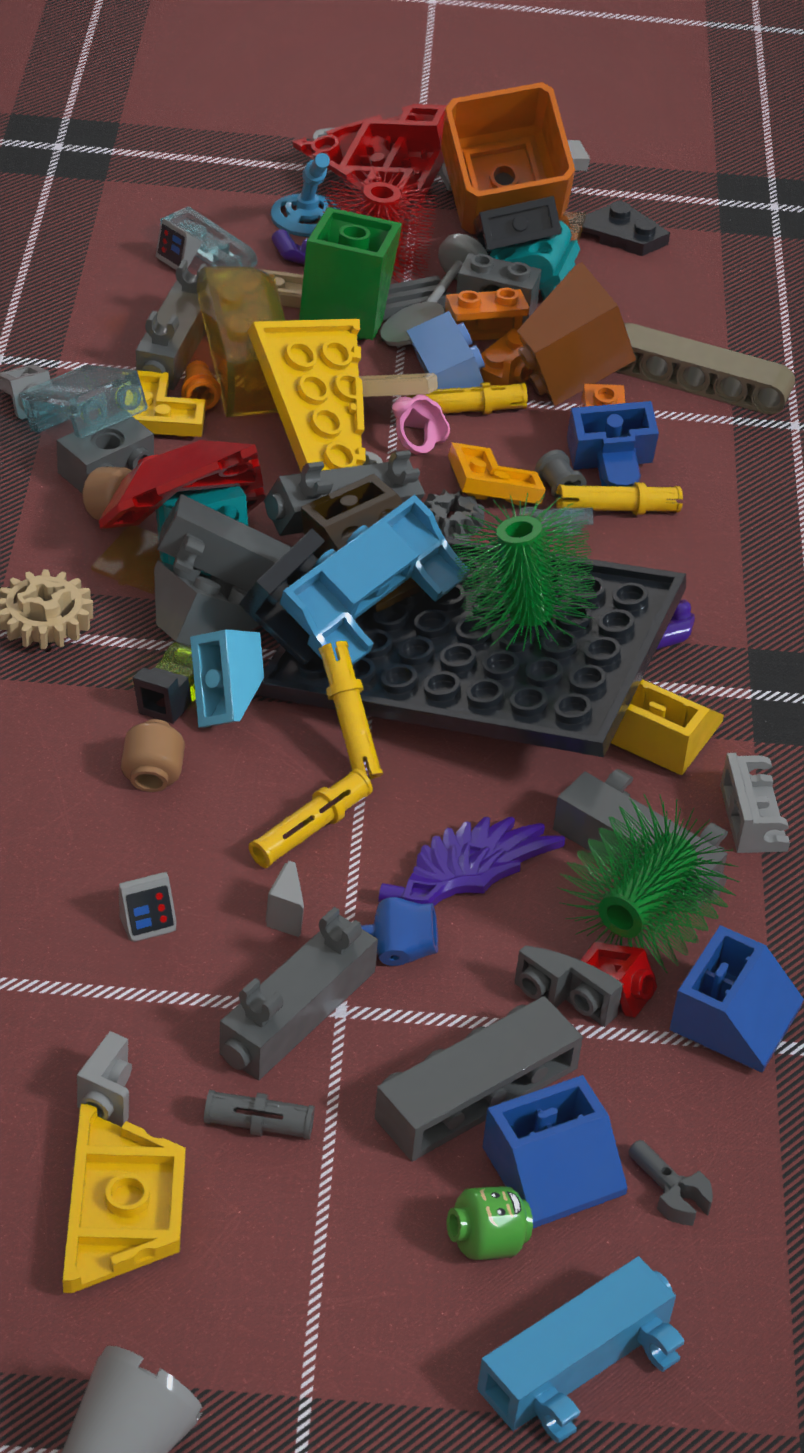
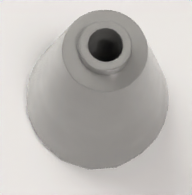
M106 1346L96 1361L62 1453H168L197 1424L198 1419L202 1415L200 1413L202 1409L201 1403L189 1389L163 1369H160L157 1375L139 1367L144 1359L143 1357L118 1346Z

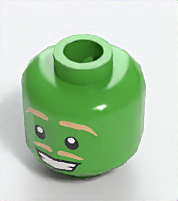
M508 1186L465 1189L458 1196L454 1208H451L447 1215L449 1238L456 1242L460 1251L471 1260L512 1258L520 1252L524 1243H527L532 1235L533 1216L531 1208L527 1201L521 1199L520 1195Z

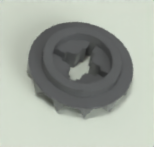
M443 489L440 496L428 494L426 501L423 502L433 512L444 537L453 538L452 535L454 533L475 534L468 531L469 529L481 530L480 528L459 525L484 526L483 523L472 518L485 520L484 510H482L484 506L477 504L474 496L464 497L461 490L456 494H449ZM450 511H454V515H451L450 519L447 518V514ZM462 535V536H464V537H466V538H469V537H472V536H474V535Z

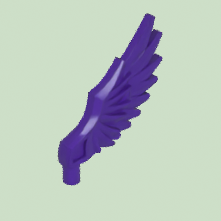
M483 817L472 831L471 822L466 821L461 825L456 835L452 828H447L444 831L443 840H441L440 836L432 837L431 848L428 845H423L421 852L417 855V864L408 879L406 887L382 883L378 902L386 898L397 897L420 904L433 903L435 906L441 900L455 894H484L498 880L520 872L521 862L545 852L564 847L565 837L541 836L544 834L545 829L542 823L511 830L515 823L513 817H508L491 827V818Z

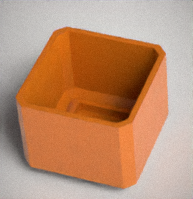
M540 82L451 99L445 108L441 150L461 228L471 234H476L473 221L480 212L551 196L555 198L558 217L561 218L568 208L575 166L554 89ZM499 173H507L512 176L514 181L509 185H501L495 181L494 177Z

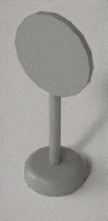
M455 233L449 235L440 245L438 252L440 265L446 272V275L426 302L416 303L401 309L383 324L380 330L383 342L389 346L409 345L411 341L406 330L445 313L444 307L437 303L451 282L454 279L458 280V272L468 253L488 255L483 245L475 238L466 234Z

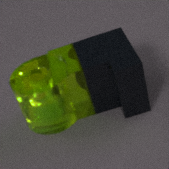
M173 643L165 651L162 660L152 670L143 667L133 677L138 712L140 714L174 724L193 703L196 695L191 646ZM164 698L165 707L158 706L156 702Z

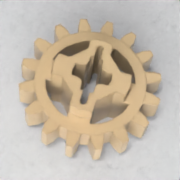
M44 569L42 574L34 576V574L28 571L25 572L26 580L20 581L19 579L11 578L10 588H0V630H7V637L10 641L22 637V646L28 647L33 641L39 642L41 649H46L48 643L55 642L59 647H64V638L68 637L77 641L80 639V630L88 631L90 629V619H93V600H91L90 589L81 588V580L79 578L67 581L66 572L62 571L56 577H52L48 569Z

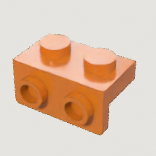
M500 288L497 291L489 292L466 290L459 294L446 295L445 312L449 311L457 325L462 322L465 324L472 341L500 339L512 328L518 330L522 326L523 316L529 315V305L521 289Z

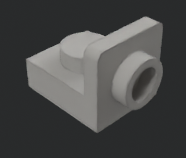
M32 364L0 373V390L12 396L16 417L25 419L56 409L48 370Z
M109 1031L77 1074V1107L80 1108V1104L92 1105L97 1108L98 1117L120 1127L129 1119V1090L125 1085L130 1077L132 1064L128 1062L127 1038Z

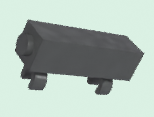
M184 259L176 270L177 280L159 311H152L145 324L146 333L136 348V370L162 374L168 372V389L170 390L175 389L217 313L218 280L207 278L209 269L207 264L204 263L198 269L197 275L191 274L187 269L188 262Z
M406 450L392 453L388 462L322 470L325 466L323 461L307 463L299 474L279 476L264 499L266 513L273 520L279 536L304 533L301 506L372 474H375L394 490L403 502L414 494L421 500L425 492L418 479L420 471L418 468L413 469L409 461L411 452Z
M180 494L161 527L157 550L174 557V567L188 574H191L193 567L248 592L255 582L292 547Z
M616 769L603 782L586 771L583 772L558 796L553 830L591 852L588 839L603 842L598 828L613 831L608 819L610 816L626 825L619 810V806H621L628 813L627 816L642 831L641 827L629 816L631 815L640 824L635 808L630 800V794L624 791L632 783L633 777L620 769ZM632 799L654 828L649 808ZM653 811L663 833H665L664 816ZM644 819L645 823L647 824V826L649 827L650 831H651L652 834L654 835V831L652 830V828L650 827V825L647 823V821ZM672 821L670 822L669 833H672L675 827V823ZM631 822V824L634 826V828L637 830V832L640 833L641 835H643V834L637 829V827ZM710 823L699 837L696 835L690 841V844L692 845L702 839L697 843L700 844L721 835L700 845L695 851L698 852L707 847L710 848L701 852L722 848L719 844L728 835V831L714 823ZM619 825L622 828L620 830L624 833V835L626 837H629L623 830H625L628 834L629 832L626 829H624L621 825ZM679 825L677 826L676 834L678 833V830L680 828ZM681 827L678 835L680 836L683 833V827ZM689 832L685 839L688 841L694 834ZM605 835V837H606L614 846H616V845ZM595 847V849H596L603 857H605V856ZM599 848L606 856H608L606 852ZM707 853L697 855L698 859L703 857L701 860L726 863L728 853ZM700 865L712 871L725 875L723 874L725 865ZM698 866L696 867V869H700V870H703V871H706V872L713 873V872H711V871L705 870V869L700 868V867H698ZM699 876V877H701V878H703V879H705V880H707V881H709V882L715 884L716 886L720 887L719 885H717L716 883H714V882H712L711 880L707 879L706 877H704V876ZM707 876L723 887L726 884V878ZM699 888L701 891H703V892L706 893L707 895L711 896V895H710L709 893H707L705 890H703L702 888ZM711 889L717 896L720 895L721 891Z
M333 907L320 919V931L261 985L260 980L254 978L240 991V1003L220 1021L219 1054L223 1056L230 1066L237 1070H244L259 1081L375 973L378 939L364 931L360 922L357 920L350 922L339 915L338 908Z

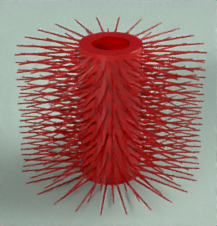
M386 172L384 182H380V175L379 182L376 177L377 182L374 183L367 177L370 184H366L361 179H359L361 182L358 181L359 184L357 185L363 189L346 184L345 186L350 187L351 190L335 188V190L345 194L339 192L336 194L341 195H326L344 197L341 199L331 198L339 202L333 201L329 202L330 204L335 203L339 205H328L327 207L341 208L339 210L353 211L362 215L402 223L393 269L408 275L415 274L408 273L403 268L413 271L411 269L424 270L417 269L418 267L416 266L420 265L411 263H428L426 261H414L427 260L416 258V256L420 258L427 257L416 255V253H423L424 255L427 252L414 250L427 251L430 249H420L415 246L424 248L432 246H421L426 241L419 242L417 240L426 239L417 237H427L429 239L432 236H424L417 233H425L427 235L434 233L419 231L429 230L420 227H430L431 225H421L418 223H434L421 221L434 220L425 219L428 215L421 213L435 214L421 210L435 211L436 209L421 207L430 205L418 204L434 202L420 201L427 199L416 198L418 196L437 195H416L419 193L403 195L407 192L425 189L411 190L413 188L411 187L401 192V189L412 185L398 189L404 181L396 186L392 185L394 179L390 180L389 183H385ZM344 191L352 192L356 195H350ZM350 196L356 199L352 200L351 198H349L350 200H348L345 197ZM408 196H415V197H412V198H409V199L404 198V197H408ZM411 201H419V202H421V203L411 204L410 202H411ZM409 205H414V206L420 207V208L412 209V208H409V207H407V206H409ZM399 263H403L409 267L401 266ZM393 272L392 274L398 279L396 275L399 274Z

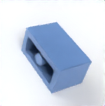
M449 311L406 330L424 372L437 375L438 389L478 387L481 383H484L479 370L485 367L481 353L476 345L469 347L473 343L465 324L462 322L457 325Z

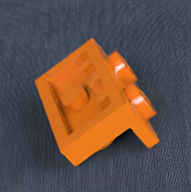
M512 328L481 353L485 367L479 370L484 383L489 382L491 386L524 383L528 376L533 373L532 369L529 370L518 352V349L523 345L516 329Z

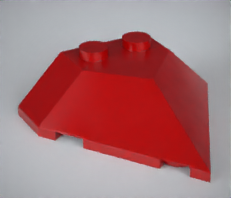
M412 104L402 107V114L384 120L381 115H376L327 130L326 135L318 137L314 141H307L306 137L292 141L293 147L313 160L319 153L327 154L330 158L327 169L355 182L350 183L360 189L363 188L357 185L359 183L351 173L366 184H370L367 177L374 183L377 182L376 177L379 182L380 175V182H384L386 172L385 183H389L392 178V180L394 179L392 182L394 186L404 181L398 189L412 185L401 189V192L413 187L411 190L430 188L444 162L441 144L445 108L447 105ZM429 189L407 192L403 195L419 193L416 195H427ZM408 196V197H404V198L409 199V198H412V197H415V196ZM418 196L416 199H425L426 196ZM411 201L410 203H411V204H414V203H421V202H419V201Z
M199 440L160 455H150L140 459L137 462L138 466L124 477L98 521L100 529L137 526L178 491L240 486L246 495L248 514L266 498L256 445Z

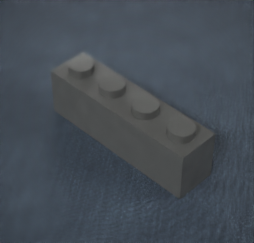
M545 996L528 1005H519L512 1009L506 1017L487 1027L474 1029L465 1039L445 1050L438 1049L429 1054L423 1062L403 1073L395 1072L388 1076L377 1086L375 1120L413 1162L484 1122L488 1107L538 1091L578 1068L583 1036Z

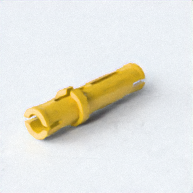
M489 382L481 383L478 387L436 389L430 394H422L437 402L441 406L443 414L482 411V414L485 415L492 414L493 410L526 409V402H528L525 383L491 386ZM406 395V397H411V398L414 397V396H416V395Z
M634 483L632 487L567 486L559 484L556 490V494H560L562 497L556 501L558 511L566 507L568 508L566 510L632 511L635 515H644L646 511L679 513L682 509V503H676L675 500L683 499L680 486L647 487L645 483Z
M336 642L335 651L338 661L335 660L332 644L329 643L318 650L322 656L330 685L326 692L328 699L334 700L352 770L360 769L366 774L363 763L366 762L370 780L383 775V771L380 768L360 692L363 691L362 681L355 677L348 650V642Z
M356 768L331 787H322L315 791L310 802L283 819V821L271 828L260 838L249 843V851L252 858L261 867L268 868L274 861L304 842L328 823L336 824L342 820L347 809L373 792L372 783L368 776ZM336 797L339 798V801L322 813L319 812V809ZM301 822L304 824L299 830L283 839V835Z

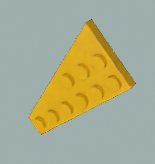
M360 319L255 321L248 330L250 340L300 471H302L305 464L323 461L325 466L322 470L360 466L366 461L365 448H362L361 435L364 432L362 379L359 378L358 363L361 360V347L357 346Z

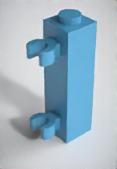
M638 1256L484 1356L481 1360L477 1390L512 1431L538 1416L547 1434L555 1442L560 1443L576 1432L577 1428L571 1421L580 1415V1411L575 1403L567 1396L569 1393L640 1345L644 1347L653 1365L662 1372L680 1361V1356L675 1350L684 1344V1339L669 1324L676 1294L673 1292L668 1280L660 1272L653 1271Z

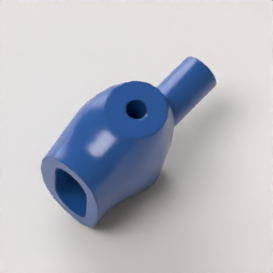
M397 897L386 898L377 906L374 924L361 925L364 931L378 939L377 955L379 960L385 965H403L438 953V927L433 903L420 904Z

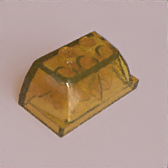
M203 267L200 269L196 291L217 380L221 386V397L226 417L278 412L248 334L250 326L255 321H286L275 275L268 274L254 267Z

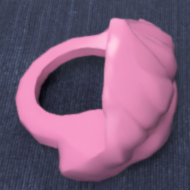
M422 394L412 398L404 396L399 397L393 403L392 411L396 418L398 439L411 453L416 455L426 454L434 448L435 444H442L448 439L450 434L449 423L442 413L441 406L428 396ZM405 426L424 429L425 436L422 446H416L408 440L404 432Z

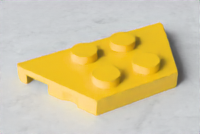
M80 1104L63 1271V1293L77 1292L180 1252L186 1148L165 1138L152 1137L146 1133L145 1129L125 1121L122 1127L98 1117L97 1108L89 1104Z

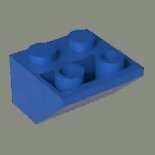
M720 925L677 992L669 1030L763 1073L802 1007L804 998L766 945Z
M583 1075L488 1107L482 1147L504 1185L514 1189L521 1199L528 1202L533 1216V1228L627 1194L628 1187L609 1115Z

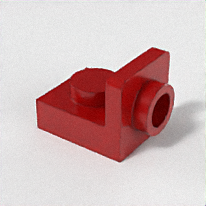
M594 942L580 959L623 983L620 1004L625 1016L636 1017L657 989L656 978L644 948Z

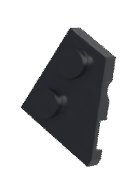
M622 200L574 219L569 224L572 236L579 237L582 232H587L600 236L599 244L621 248L626 252L640 256L649 254L669 244V231Z

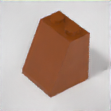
M582 262L573 267L517 330L523 345L518 349V352L526 367L533 371L528 376L531 385L539 396L545 394L554 406L583 391L584 384H595L636 360L618 305Z

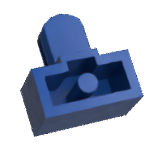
M644 401L571 408L567 442L573 470L598 468L602 486L632 487L634 483H640L641 474L638 464L653 463L659 436L652 402Z

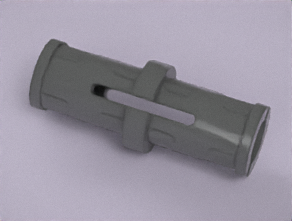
M209 1090L204 1111V1123L250 1129V1134L254 1136H262L264 1131L310 1139L315 1106L268 1100L269 1096L265 1093H257L255 1098ZM239 1109L283 1116V1119L236 1113V1111Z

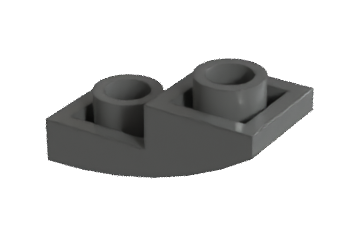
M527 945L519 950L514 983L527 996L533 999L545 996L556 1008L567 1000L578 1012L591 1017L603 1027H606L617 1017L623 983L588 963L559 952Z

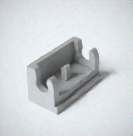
M727 753L720 787L737 853L788 852L790 841L784 831L789 826L787 820L780 816L773 790L772 776L749 774L754 769L766 770L772 768L771 760L765 756H737L736 753Z

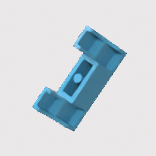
M414 494L368 528L366 525L359 527L349 537L347 544L337 552L334 549L325 552L316 561L317 563L311 571L283 590L280 605L310 635L308 645L321 659L322 656L318 649L331 643L335 660L338 661L335 651L336 642L347 641L353 665L369 653L374 644L355 622L357 617L410 577L436 602L461 583V580H465L458 578L467 577L468 575L465 574H468L469 571L461 573L464 572V570L460 569L463 566L457 565L465 564L461 563L462 561H455L460 560V558H457L458 556H456L444 538L433 512Z

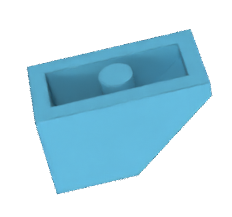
M225 629L191 636L198 727L206 728L239 722L264 679L260 632Z

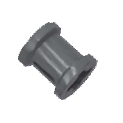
M562 450L547 452L538 460L535 466V471L538 472L541 481L550 485L551 494L555 500L561 497L560 494H556L559 484L586 486V478L582 473L571 468L570 459Z

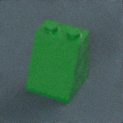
M327 207L307 240L299 320L360 319V331L357 334V339L373 340L383 322L402 223Z

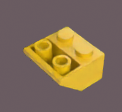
M642 679L611 744L683 775L723 722L724 715Z

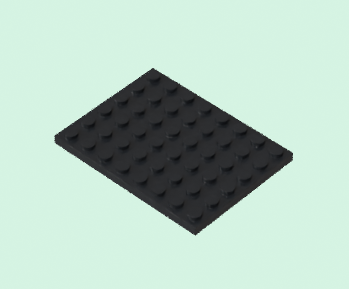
M444 537L456 555L466 551L455 550H471L475 548H455L471 545H456L464 543L466 541H459L460 539ZM487 545V546H484V547L493 548L494 546H493V545ZM469 551L467 553H475L478 551ZM472 559L461 560V561H462V562H468V561H470V560H472ZM573 559V560H569V561H566V562H574V561H577V560H574V559ZM593 559L585 560L584 562L591 563H580L587 566H579L578 569L592 567L582 570L590 572L588 573L590 575L586 577L594 578H582L583 580L591 581H582L578 584L589 583L584 585L590 589L582 592L596 593L574 594L575 596H593L581 597L582 599L591 598L584 601L590 603H571L596 606H568L598 608L576 609L585 615L554 609L560 613L585 616L577 617L560 614L581 627L551 617L550 620L568 634H564L547 621L546 624L543 623L550 632L549 634L544 628L548 636L547 639L541 625H537L540 649L534 626H531L530 643L529 626L524 651L523 646L527 626H523V630L521 626L514 644V639L512 640L520 624H515L498 641L496 640L511 622L485 637L482 636L496 623L484 625L497 621L502 616L479 626L475 625L481 619H472L482 618L487 614L477 617L473 616L490 611H465L473 610L474 608L470 607H478V604L465 605L481 603H467L470 602L466 599L469 596H462L470 595L471 593L468 592H475L476 590H468L473 588L463 584L466 581L459 583L436 602L423 590L379 612L369 608L357 617L355 622L374 644L369 653L353 664L356 679H361L363 691L360 692L365 714L366 716L604 757L687 588L686 573ZM473 566L470 568H479L481 566ZM556 595V596H554V597L561 598V597H564V596ZM555 605V606H554V607H557V608H564V607H561V606H559V605ZM484 607V608H481V609H479V610H484V609H487V608H490V607ZM500 611L495 615L502 614L506 611ZM490 617V618H488V619L482 621L481 623H483V622H485V621H487V620H489V619H492V618H494V617ZM508 618L507 620H505L504 622H502L501 624H499V625H498L497 627H495L494 629H496V628H498L499 626L503 625L504 623L510 621L511 619ZM280 645L264 669V679L257 690L258 696L336 710L334 700H329L326 692L330 685L323 660L316 655L307 665L303 666Z

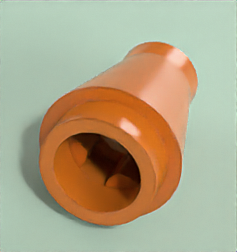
M193 361L186 367V376L181 396L182 398L205 399V411L213 408L219 401L221 386L209 371V367L205 362Z

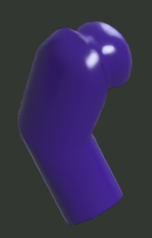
M280 229L275 231L272 235V242L282 258L305 265L308 238L304 239L300 246L295 244L286 230Z
M680 600L657 649L682 643L691 635L695 615L691 613V604L688 601Z

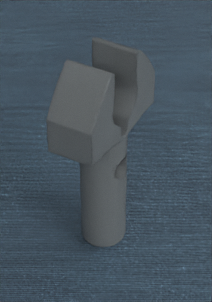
M638 1140L631 1145L628 1151L629 1156L663 1189V1195L659 1197L657 1210L667 1220L683 1225H694L697 1211L682 1198L692 1199L706 1215H709L713 1197L711 1182L700 1171L689 1177L680 1176L645 1141Z

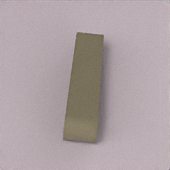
M624 323L636 360L617 370L616 372L770 415L777 414L783 410L795 385L793 372L782 364L634 323Z

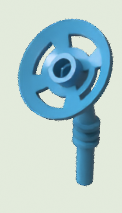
M319 153L314 160L307 163L302 174L304 183L301 193L284 196L273 204L271 219L279 229H284L292 235L310 237L318 223L303 224L299 222H314L318 218L321 219L324 214L323 212H325L324 209H327L328 205H339L335 203L330 204L329 202L334 200L324 199L328 197L316 194L318 185L322 183L327 175V166L330 163V158L327 154ZM292 205H297V210H293ZM282 206H286L287 217L280 210Z

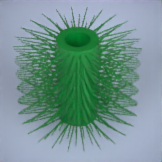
M526 497L523 515L521 516L520 501V516H516L511 498L513 507L512 518L509 517L508 513L506 515L501 508L500 510L507 518L505 521L500 520L497 515L495 517L489 511L484 510L493 516L500 525L481 519L477 521L489 528L459 525L493 530L496 533L469 529L468 531L475 534L452 535H479L483 537H455L479 539L456 544H470L471 546L455 547H475L471 550H455L466 551L458 555L468 554L457 558L467 556L466 559L461 560L472 559L468 562H461L467 565H457L463 566L460 569L464 570V572L461 573L475 572L465 574H472V577L465 578L473 579L461 580L466 581L463 584L473 588L468 590L476 589L475 592H468L471 594L462 596H469L466 599L470 602L467 603L481 602L465 605L478 604V607H470L474 608L473 610L465 611H490L473 616L477 617L487 614L485 617L472 620L481 619L484 621L494 617L481 623L484 624L502 616L499 620L484 625L498 623L488 630V634L511 622L496 641L515 624H520L512 640L514 637L516 639L521 626L522 630L523 626H527L523 646L524 651L528 628L530 626L531 643V626H534L541 649L537 625H541L548 639L544 628L549 634L550 632L543 624H546L547 621L563 633L565 632L550 620L551 617L578 627L581 626L569 621L560 614L585 617L556 612L554 609L581 614L582 612L576 609L598 608L568 606H596L571 603H590L584 601L591 598L582 599L581 597L593 596H575L574 594L596 593L582 592L590 589L584 585L589 583L578 584L582 581H591L583 580L582 578H594L586 577L590 575L588 574L590 572L582 570L592 567L578 569L579 566H587L580 563L591 562H584L585 560H590L586 559L588 557H584L587 555H577L589 552L574 553L591 549H577L580 547H590L578 546L586 543L584 540H574L585 537L572 539L576 535H585L575 533L587 531H575L580 528L563 531L573 528H565L570 524L585 521L567 522L559 525L565 522L562 521L551 526L555 521L574 515L571 514L557 519L560 516L557 514L546 523L541 524L542 521L561 510L542 519L554 504L552 503L540 515L534 518L532 515L539 505L536 502L531 515L529 516V509L528 516H524L527 503ZM486 523L497 526V528H494ZM558 527L553 531H546L550 528ZM569 532H575V533H572V534H570V535H564V534H567V533H569ZM488 540L491 543H482L479 541ZM570 544H577L575 546L563 547ZM493 545L494 547H493V548H489V547H484V546ZM469 551H478L475 553H467ZM573 559H574V560H577V561H574V562H566V561L573 560ZM473 566H481L479 568H470ZM556 595H561V596H564V597L558 598V597H554V596H556ZM555 605H559V606L564 607V608H557V607H554V606H555ZM484 607H490V608H487V609H484V610H479V609L484 608ZM500 611H506L502 614L495 615ZM508 618L511 619L510 621H508V622L504 623L503 625L499 626L498 628L494 629L495 627H497L499 624H501L502 622H504V621L507 620Z
M660 795L665 824V833H663L648 801L647 804L654 828L630 798L640 824L631 815L629 816L641 827L642 831L630 818L629 820L627 819V812L619 806L626 825L622 822L620 823L629 832L628 834L623 830L629 837H626L620 830L622 828L616 823L617 819L610 816L608 819L613 831L598 828L603 842L596 840L593 842L595 845L599 844L603 848L601 849L608 856L597 846L595 847L605 857L598 851L596 853L595 847L590 843L591 839H588V844L592 853L586 851L582 853L584 856L588 855L592 859L590 860L599 869L587 858L585 859L594 868L586 861L585 863L583 862L585 866L575 865L578 867L576 869L591 881L586 880L579 872L577 873L584 880L565 874L562 875L588 893L559 889L596 904H566L568 906H576V908L581 907L586 908L585 910L591 909L599 912L598 915L565 918H583L579 920L596 917L592 920L601 918L599 923L581 932L601 925L594 930L596 931L605 925L607 928L598 936L595 942L610 930L611 933L604 943L611 936V944L616 934L618 935L617 941L621 936L619 945H622V938L624 937L628 939L627 946L629 944V947H632V938H634L638 948H640L635 938L637 936L641 948H644L645 944L662 966L664 963L658 948L667 957L669 956L656 944V941L672 958L676 959L672 947L676 950L679 947L668 939L669 936L676 942L670 936L673 935L679 942L677 944L685 951L684 955H686L687 951L684 949L686 947L684 940L696 943V938L693 936L696 932L693 928L702 931L709 928L703 916L712 919L719 918L710 903L728 907L720 897L717 899L714 896L716 894L711 889L735 895L707 876L737 880L700 866L702 864L735 865L701 860L703 857L698 859L697 855L733 850L715 851L724 848L722 847L701 852L710 848L707 847L696 852L695 849L721 835L697 844L702 840L700 839L691 845L690 841L710 821L709 819L687 841L685 838L693 825L687 834L685 830L693 810L682 835L678 834L684 819L676 834L680 816L679 811L677 819L678 799H676L675 827L673 832L669 833L670 822L668 826L667 810L665 816L664 802L662 804ZM644 819L647 821V823L650 825V827H651L652 830L654 831V835H653L652 832L650 831V829H649V827L647 826V824L645 823ZM631 822L637 827V829H638L643 835H641L640 833L637 832V830L634 828V826L631 824ZM605 833H606V834L609 833V834H611L612 836H614L615 838H613V839H614L616 842H618L619 846H618L610 837H608V838H609L616 846H614L608 839H607V841H606L605 838H604V837H605L604 834H605ZM577 851V856H580L583 859V857L580 855L581 851ZM567 862V864H568L573 870H575V869L570 865L572 862ZM698 866V867H700V868H703V869H705V870L711 871V872H713V873L706 872V871H703V870H700V869H696V867ZM582 871L586 872L587 874H589L590 876H592L593 878H595V880H596L597 882L593 881L590 877H588V876H587L586 874H584ZM699 876H704V877H706L707 879H709V880H711L712 882L716 883V884L719 885L720 887L716 886L715 884H713V883H711V882H709V881H707V880H705V879H703V878H701V877H699ZM574 879L578 880V881H576L577 883H579V884H581V885H583V886L589 888L590 890H592V891H594V892H596V893H598V894H594V893L589 892L588 890L584 889L583 887H581L580 885L576 884V883L573 882L572 880H574ZM580 882H583V883H585V884H587V885H590V886L593 887L594 889H592V888H590V887H588V886H586V885H584V884H582V883H580ZM699 888H702V889L705 890L707 893H709L711 896L707 895L706 893H704L703 891H701ZM582 896H585V897H589V898L598 900V901H600V903L594 902V901L589 900V899H587V898H584V897H582ZM697 901H700L709 911L712 910L715 916L713 917L711 912L707 913L703 909L705 908ZM693 914H695L700 919L698 921L704 926L703 928L696 924L698 923L695 920L697 918ZM678 925L685 929L694 939L692 940L689 937H687L686 935L688 934L685 931H683L680 927H678ZM643 935H644V937L646 938V940L648 941V943H649V945L651 946V948L653 949V951L655 952L656 956L653 954V952L650 950V948L647 946V944H646L645 941L643 940ZM657 938H659V939L663 942V944H664V945L666 946V948L670 951V953H669V952L665 949V947L657 940ZM672 960L677 966H679V963L677 961L675 962L674 960Z

